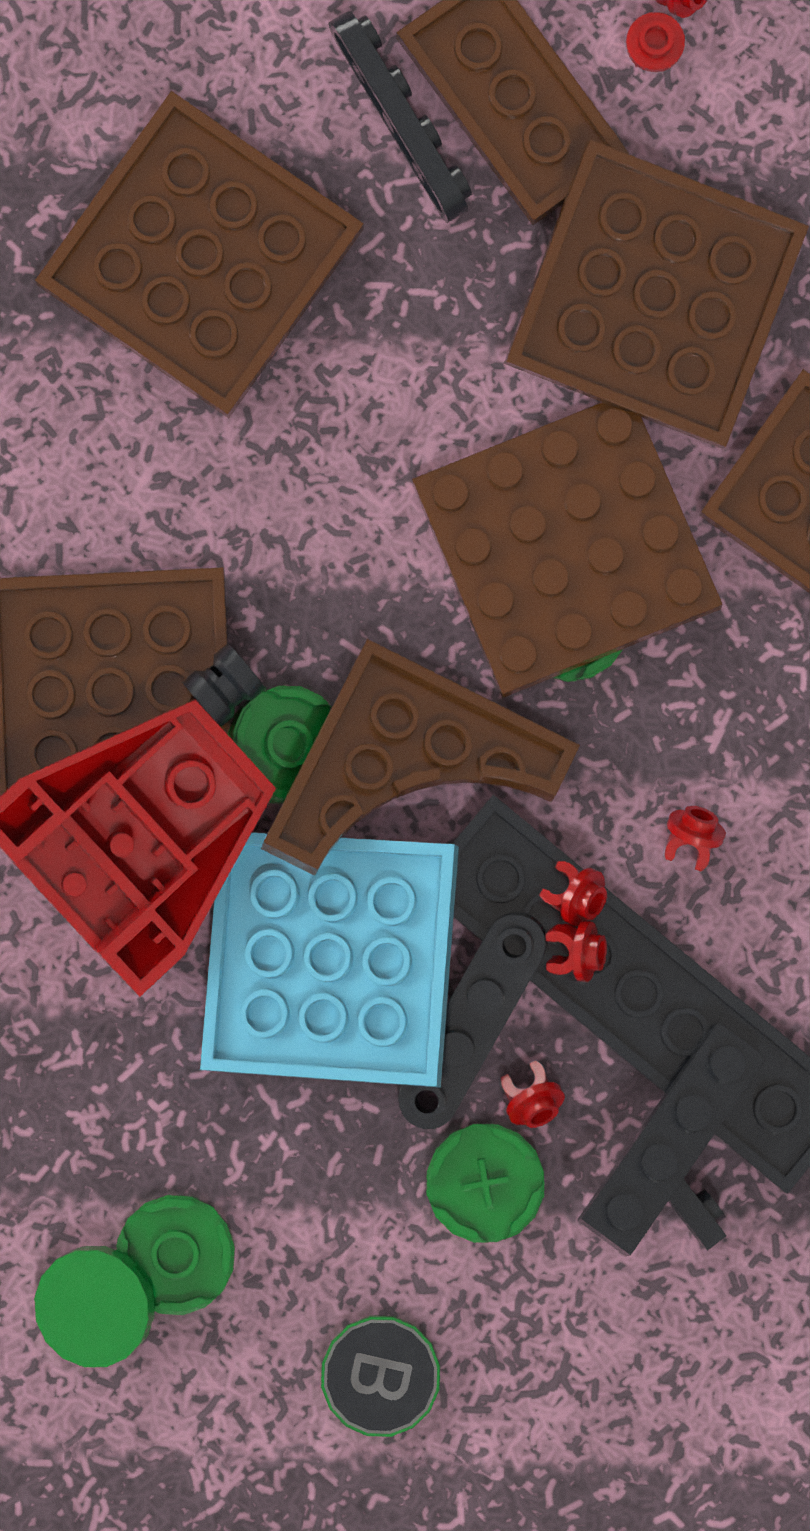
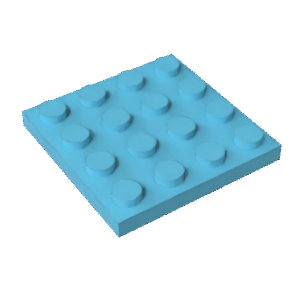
M251 833L214 901L200 1070L441 1088L459 847L455 844L340 838L314 876L262 850V844L268 833Z

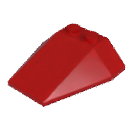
M194 699L19 778L0 795V849L90 947L141 997L187 952L276 788L197 700Z

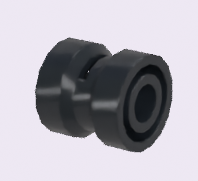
M228 643L214 654L213 665L210 668L208 667L205 671L195 670L182 682L220 727L234 717L235 707L242 700L253 701L266 690V687Z

